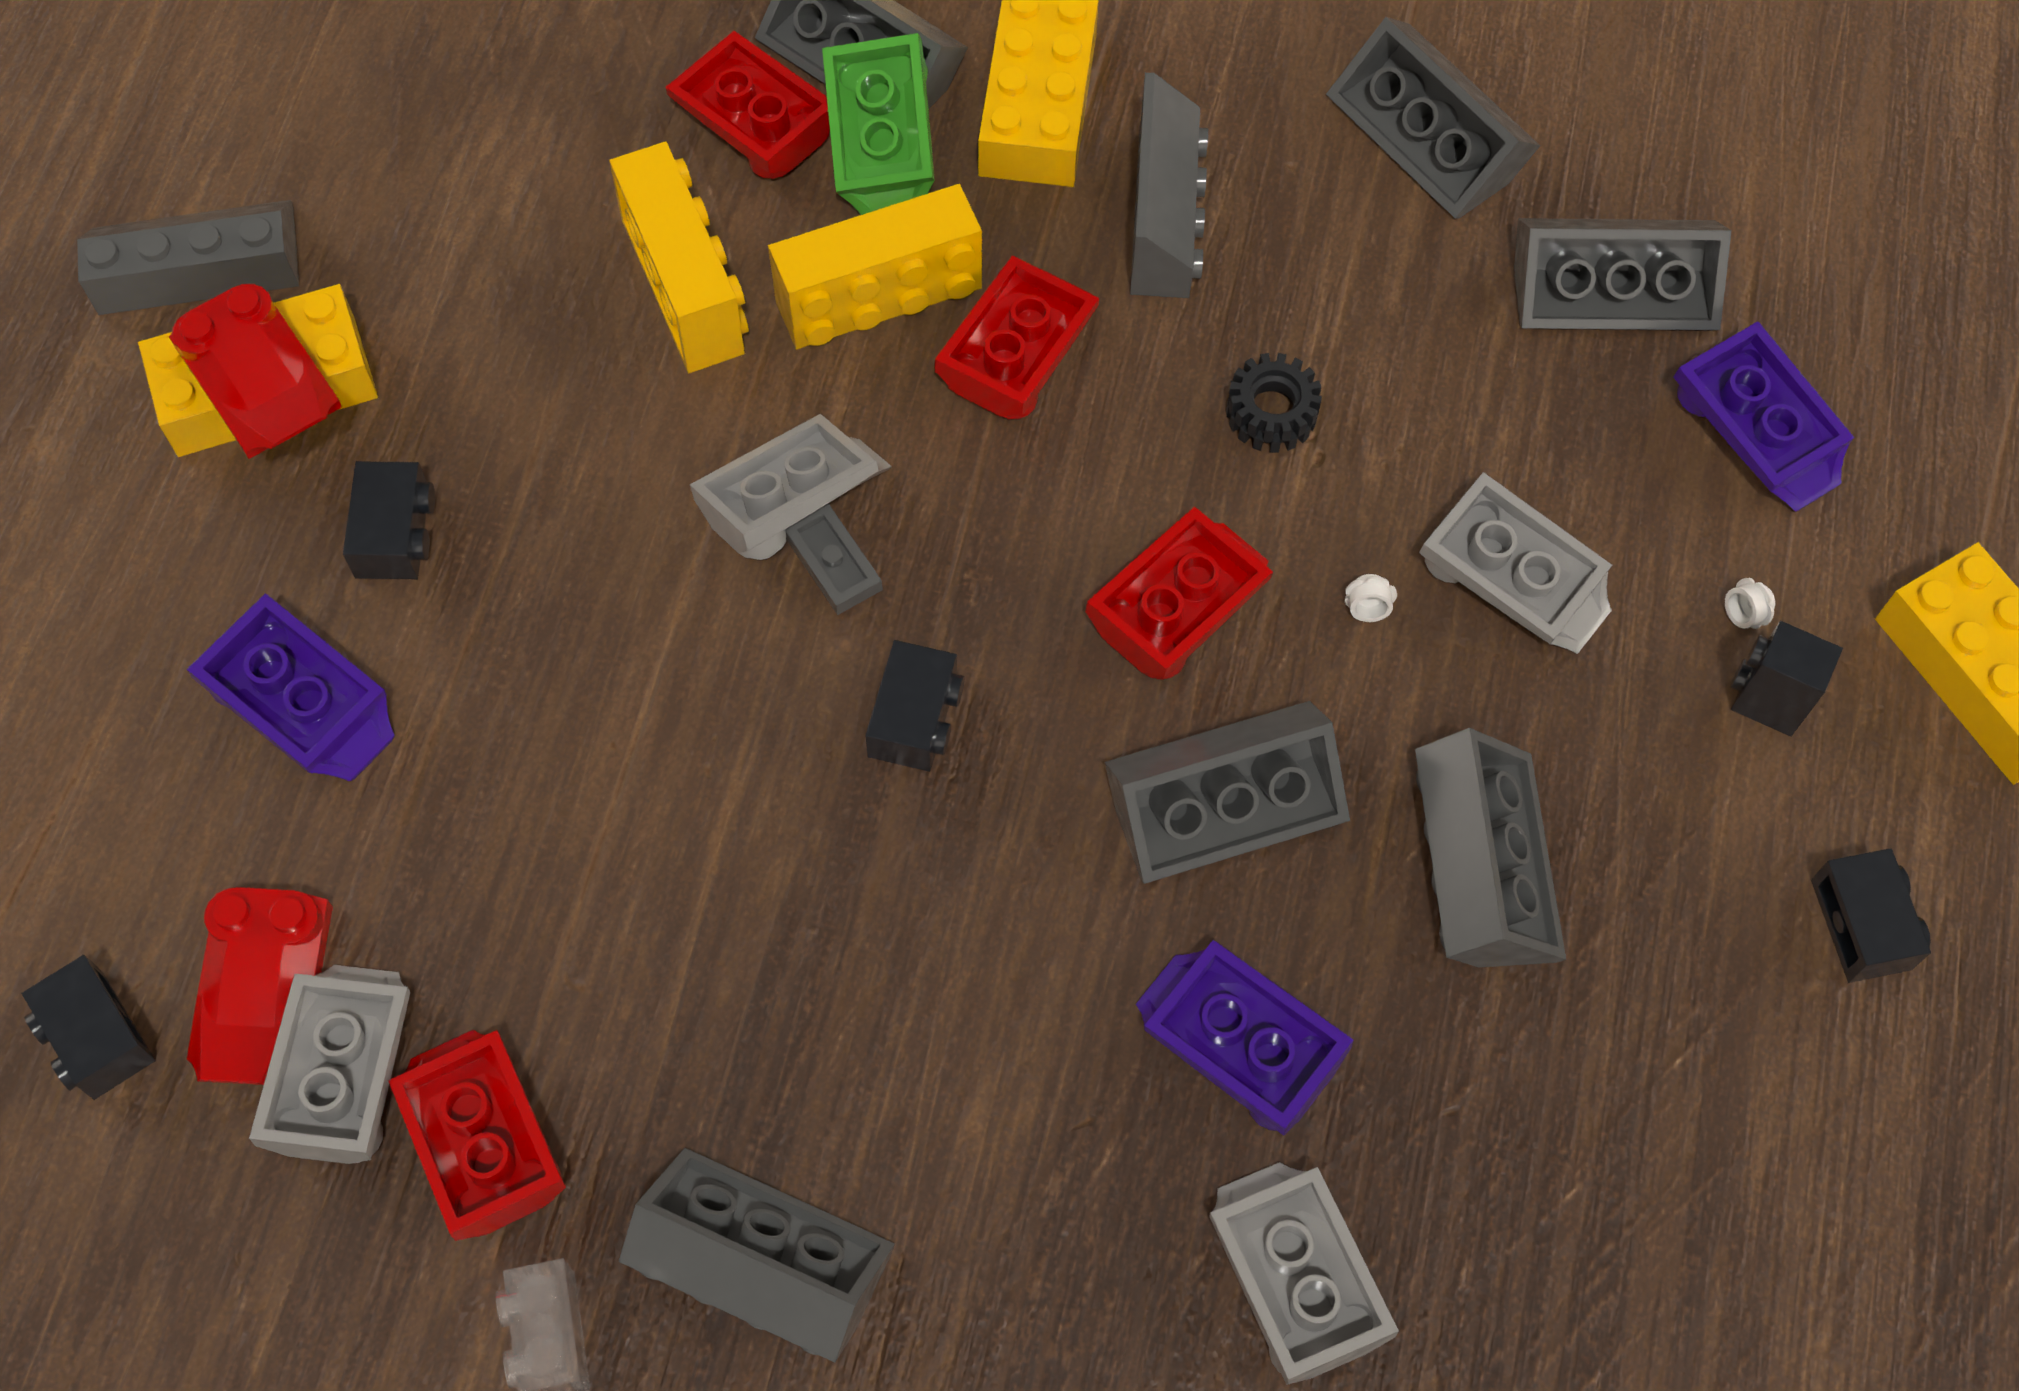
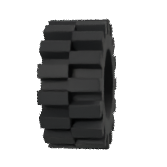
M1269 353L1260 354L1258 365L1253 358L1245 361L1243 370L1238 368L1234 373V378L1230 385L1226 414L1227 417H1230L1229 426L1232 432L1240 429L1238 436L1240 441L1245 444L1250 437L1254 439L1253 449L1261 451L1263 443L1270 444V453H1279L1280 445L1284 443L1287 451L1296 448L1297 439L1304 443L1309 438L1310 430L1313 431L1315 428L1322 400L1320 395L1321 384L1319 380L1313 382L1315 372L1310 367L1301 372L1303 361L1296 357L1290 365L1285 363L1287 354L1278 353L1277 359L1274 362H1270ZM1263 392H1277L1287 396L1292 401L1293 408L1287 413L1271 414L1261 410L1255 404L1254 399Z

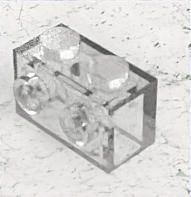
M564 1258L504 1270L505 1289L496 1291V1306L501 1327L510 1326L513 1350L504 1351L503 1353L504 1371L508 1387H517L518 1391H591L575 1272Z

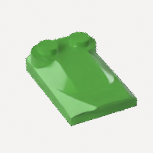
M915 33L822 48L835 188L838 195L847 200L860 215L928 194L935 178L926 88L928 68L923 56L922 39L919 34Z

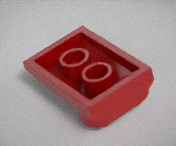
M736 31L731 32L666 86L667 95L745 155L748 158L750 169L756 175L763 178L773 179L789 173L829 137L830 125L827 96Z
M1012 255L935 358V372L955 394L998 416L1007 419H1020L1028 416L1036 407L1038 393L1097 309L1099 298Z
M256 284L235 286L186 312L177 319L173 326L172 333L169 336L173 346L248 459L268 448L272 449L326 419L329 414L342 408L338 397L274 305L270 294L262 286Z
M1194 506L1087 601L1085 612L1102 639L1140 672L1154 679H1169L1179 674L1185 666L1186 659L1271 579L1273 571L1267 567L1268 560L1224 523H1214Z
M236 887L216 893L208 902L204 912V923L208 929V938L187 1053V1060L195 1070L197 1082L264 1085L294 974L315 976L322 972L333 906L328 899L295 890Z
M475 1030L462 1034L411 1058L403 1074L388 1080L450 1235L455 1241L490 1234L545 1207L566 1188L560 1168L553 1158L498 1030L486 1035L480 1034Z

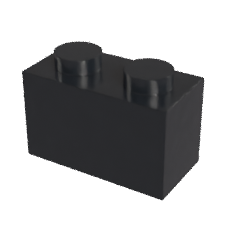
M355 462L343 556L355 579L418 580L420 560L428 559L430 548L429 533L424 528L426 514H432L435 508L434 485L432 482L426 481L419 462Z
M1780 620L1769 638L1762 635L1758 636L1748 658H1744L1738 667L1730 685V688L1738 691L1731 710L1792 737L1824 695L1843 648Z
M893 641L865 735L868 758L930 772L935 754L945 755L951 733V724L945 722L949 706H959L965 682V676L957 674V654L903 641Z
M1892 848L1828 860L1811 879L1848 983L1911 971L1931 954L1929 948L1931 938L1928 926L1921 917L1917 916L1910 897L1911 885L1909 876L1904 867L1898 865Z
M84 954L21 993L32 1011L24 1016V1019L42 1045L48 1042L51 1043L58 1055V1058L51 1061V1066L69 1091L78 1087L95 1100L156 1061L104 973Z

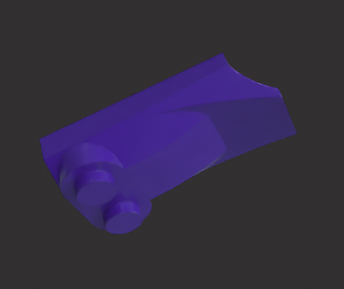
M1758 321L1679 367L1673 378L1679 384L1677 394L1681 405L1694 415L1706 417L1764 485L1786 502L1795 512L1824 496L1842 483L1843 460L1854 436Z
M266 593L187 668L190 676L209 691L216 702L231 709L308 773L326 774L352 781L392 742L395 736L387 712V695L385 690Z
M1214 940L1202 951L1192 954L1175 955L1136 1003L1144 1021V1030L1246 1107L1258 1125L1268 1130L1278 1131L1283 1136L1300 1121L1330 1082L1353 1044L1352 1038Z

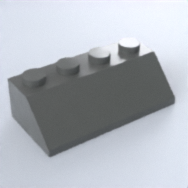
M771 0L755 36V39L825 83L822 48L918 33L922 39L923 56L928 68L926 80L928 109L948 90L968 49L964 44L894 0Z
M1389 17L1384 18L1326 93L1337 106L1456 219L1461 218L1507 186L1540 147L1530 135L1409 23Z
M1146 72L1139 130L1130 295L1189 298L1192 279H1201L1203 249H1194L1195 238H1203L1205 208H1196V197H1205L1207 168L1198 167V157L1206 158L1208 128L1199 127L1200 107L1157 74Z
M291 200L95 227L77 239L78 281L98 315L208 300L241 284H256L262 286L266 291L299 286L294 207Z
M1518 218L1514 272L1520 327L1545 329L1720 330L1732 230L1716 220Z
M1311 701L1105 762L1115 811L1140 879L1144 884L1350 821L1333 723Z
M1467 728L1416 748L1418 765L1416 781L1423 798L1426 818L1424 834L1430 845L1433 865L1431 881L1433 890L1438 898L1441 918L1439 935L1446 952V958L1478 968L1557 963L1566 960L1531 753L1472 728Z
M684 1148L636 1203L619 1262L639 1271L647 1278L659 1280L693 1296L703 1304L721 1309L746 1321L754 1328L766 1330L800 1346L810 1354L821 1356L835 1363L856 1331L892 1254L895 1243Z

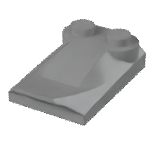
M819 414L691 483L690 487L694 501L711 528L745 558L763 560L770 558L782 549L786 542L785 529L863 482L891 469L892 466L860 439L846 436L823 415Z
M1484 472L1426 540L1419 552L1425 557L1428 570L1436 578L1444 582H1460L1549 644L1563 647L1576 654L1580 652L1612 611L1607 595V577L1612 564Z
M333 965L315 976L294 974L249 1137L256 1147L288 1157L351 1164L371 1160L372 1155L379 1149L383 1140L381 1117L389 1088L388 1080L391 1079L410 996V990L402 984L399 972Z
M1279 1162L1217 1188V1202L1214 1210L1210 1212V1219L1269 1346L1271 1362L1277 1371L1282 1374L1286 1385L1314 1378L1368 1354L1397 1336L1399 1330L1318 1167L1309 1171H1300Z

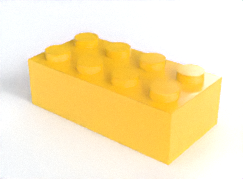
M1002 0L978 139V176L1074 187L1096 40L1099 0Z
M667 141L610 159L609 162L622 222L688 374L744 355L742 334L749 332V327L741 305L745 304L743 291L735 274L727 277L723 265L727 264V258L718 235L710 237L705 228L710 225L701 197L692 198L688 188L692 187V181L684 159H674Z
M960 183L768 245L776 304L796 350L809 345L818 346L825 344L833 337L857 329L868 330L882 321L903 314H916L927 306L948 299H961L970 295L973 291L982 289V230Z
M340 284L274 302L280 314L338 397L342 405L340 409L378 398L356 321ZM172 332L139 341L138 345L158 423L176 455L181 457L235 441L236 439L173 346L169 338Z
M1977 542L1896 590L1875 620L2008 780L2015 785L2019 782V588L1981 544Z

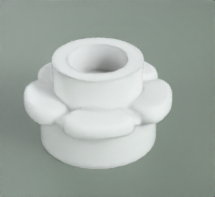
M1366 574L1358 577L1345 590L1347 595L1345 603L1350 608L1352 616L1363 622H1376L1388 617L1393 610V603L1397 598L1396 588L1392 585L1389 586L1387 579L1375 574Z
M1744 578L1726 594L1725 609L1728 617L1736 626L1758 629L1762 625H1768L1773 619L1775 598L1772 591L1763 583H1755L1752 578Z

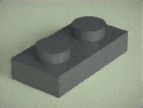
M829 503L785 529L787 542L837 615L883 590L881 578Z

